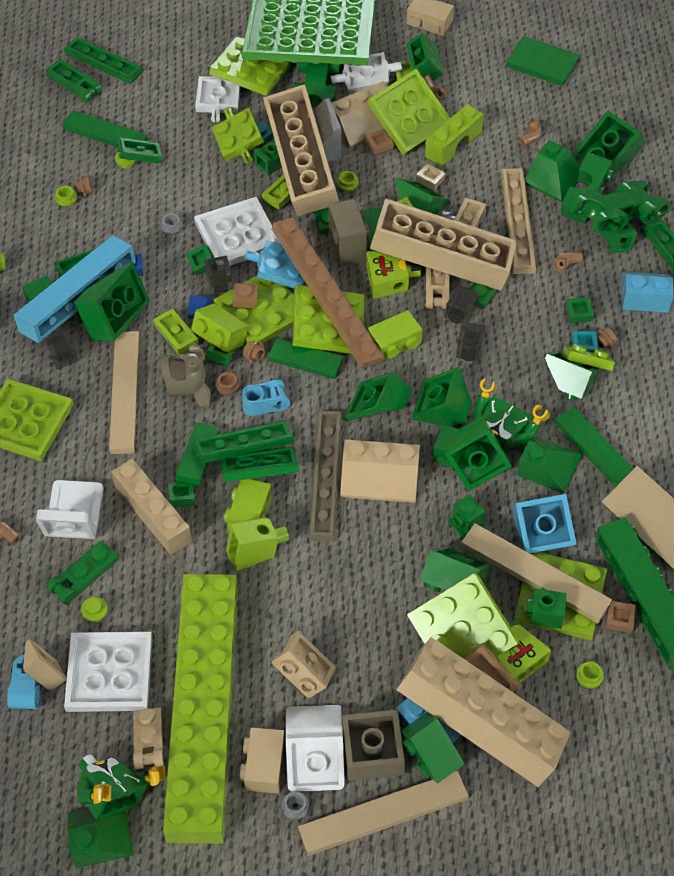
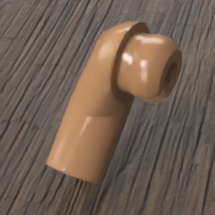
M429 74L422 76L438 100L444 99L446 96L445 88L434 84Z
M532 119L528 122V134L519 138V143L523 147L540 139L542 128L539 125V120Z
M582 252L560 253L553 261L554 270L563 272L570 264L582 263Z
M1 521L0 539L5 538L12 545H16L22 536L6 522Z

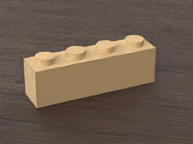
M133 459L111 471L115 488L170 555L175 554L192 542L188 524Z

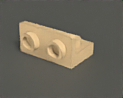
M299 631L291 635L284 651L272 661V664L307 698H311L327 688L336 668Z

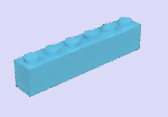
M112 235L14 314L18 331L35 342L40 343L78 311L74 302L87 288L127 263H136L133 246Z

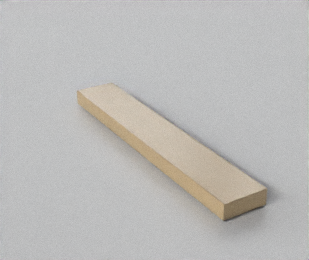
M523 168L501 169L508 238L516 240L512 259L513 274L536 273L524 171Z
M139 331L122 332L115 340L109 442L110 454L135 453Z
M477 524L472 526L461 542V547L536 589L567 593L566 606L596 623L600 622L611 605L612 599Z
M455 771L438 784L430 780L300 825L298 826V831L306 854L310 856L468 800V794L458 771Z

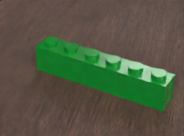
M626 517L599 526L595 541L631 604L636 605L635 611L668 669L673 668L674 592L672 589L667 588L663 581L661 570L654 566L650 559L648 548L641 544L634 525H630Z

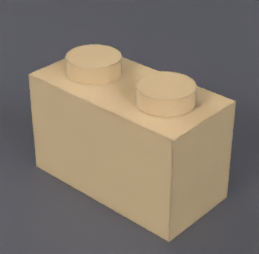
M413 0L407 9L408 25L442 36L445 35L454 18V5L438 0Z
M251 728L250 738L245 737L243 754L247 755L246 764H241L240 781H244L246 791L279 794L285 747L284 730Z

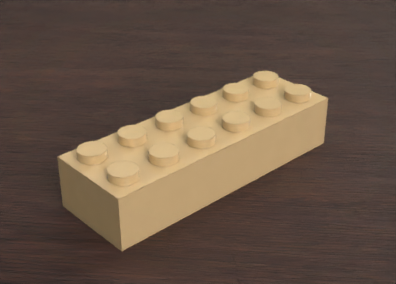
M305 84L263 97L290 198L297 217L327 208L330 203L339 202Z
M385 198L370 249L502 291L510 273L516 240Z
M432 637L428 639L416 655L396 689L537 787L555 770L571 733Z

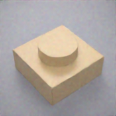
M427 163L416 174L415 181L434 191L443 182L446 173Z

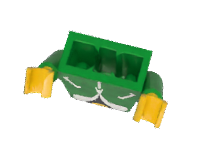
M486 378L482 379L480 382L482 395L478 396L473 411L474 421L481 416L485 418L505 453H508L512 448L516 449L528 444L529 440L534 438L541 427L539 423L546 421L550 416V412L546 410L544 415L538 416L542 408L539 404L533 408V415L494 395L489 398V394L495 391L496 384L493 381L492 387L486 390L484 389Z
M87 755L79 762L82 773L76 785L77 800L80 804L87 805L96 820L139 806L147 785L156 786L160 781L166 780L165 766L155 767L154 765L149 767L148 771L136 772L126 767L117 758L112 757L98 762L92 755Z

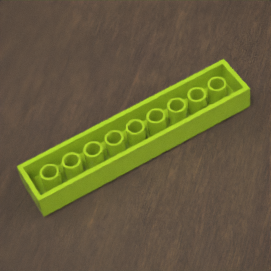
M183 574L163 827L166 843L224 844L238 598L236 575Z

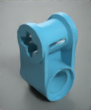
M272 380L266 383L246 386L242 392L244 413L256 416L287 409L290 406V401L284 393V382Z
M21 655L13 663L11 682L7 694L8 708L38 709L41 684L24 671V655Z

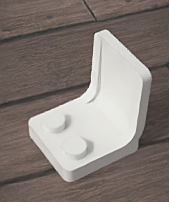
M56 480L53 483L49 507H46L45 510H37L36 522L44 536L95 539L104 491L103 485L98 482Z
M319 705L286 708L287 780L290 791L341 790L344 787L341 706Z

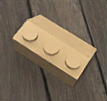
M384 81L331 103L341 126V138L349 148L366 142V134L385 129L366 102L369 98L388 87Z
M345 440L340 497L415 503L420 445Z

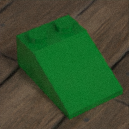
M607 110L575 149L572 156L579 166H581L587 152L612 160L611 170L616 173L633 159L646 142L640 131Z
M129 262L87 288L74 303L92 341H115L150 302V299L134 263Z
M444 546L430 550L420 581L425 582V587L433 591L440 592L441 589L446 591L475 572L484 582L493 565Z

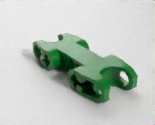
M298 62V72L306 73L304 83L294 82L293 88L305 84L311 105L314 108L324 99L329 98L332 103L336 99V85H327L329 75L340 74L341 64Z
M629 181L620 184L614 193L607 195L601 194L597 189L586 191L572 201L569 211L575 216L591 218L593 224L590 228L597 234L618 232L626 226L629 220L637 218L644 224L654 223L668 213L672 203L666 198H657L649 195L647 192L650 186L646 182Z

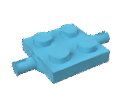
M266 240L260 254L249 250L246 251L244 259L257 262L258 278L295 288L296 284L303 285L304 279L281 244Z

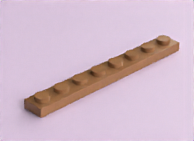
M293 217L273 223L271 230L361 369L382 362L383 354Z

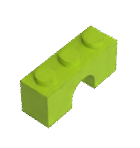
M466 104L426 138L425 157L442 167L455 156L456 147L461 139L470 143L482 132L484 114Z

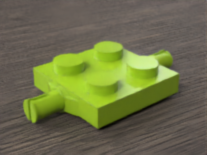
M227 107V109H224L227 119L211 128L225 161L242 156L244 163L249 164V161H253L250 151L264 142L250 108L234 115L233 109Z

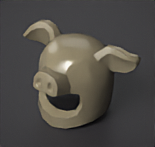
M190 344L188 354L162 356L160 364L161 373L165 380L168 396L194 395L199 406L208 408L211 395L210 389L205 384V368L203 364L205 353L197 344Z

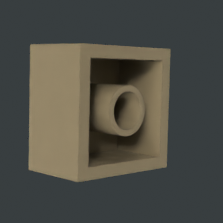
M355 199L328 204L329 235L340 267L366 262V252L370 251L367 237H370L368 224L363 223L364 214L362 207L357 206Z
M398 710L342 715V733L348 781L404 775L405 761Z

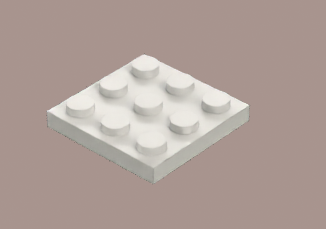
M257 197L194 216L195 224L205 244L209 247L218 270L247 261V259H244L247 250L260 254L266 240L280 244L271 230L272 225Z
M152 632L71 633L64 704L65 711H137L148 709Z

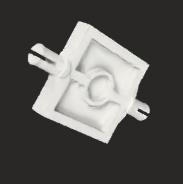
M384 52L369 55L368 65L355 66L344 64L342 74L331 75L332 84L345 82L349 95L382 81L387 86H390V72L402 70L401 62L388 64L385 60Z
M199 76L195 104L196 112L212 113L211 121L214 123L215 118L216 123L220 121V113H224V109H227V107H231L233 113H238L241 86L216 76Z

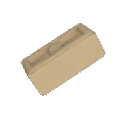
M30 639L26 641L24 671L46 689L53 691L67 680L66 675L55 658Z

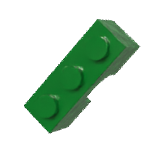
M587 152L579 168L578 182L588 187L577 189L570 186L561 205V216L586 224L588 217L575 216L569 211L571 203L576 197L589 190L597 189L604 195L606 189L604 186L606 182L610 183L614 171L611 170L612 160Z

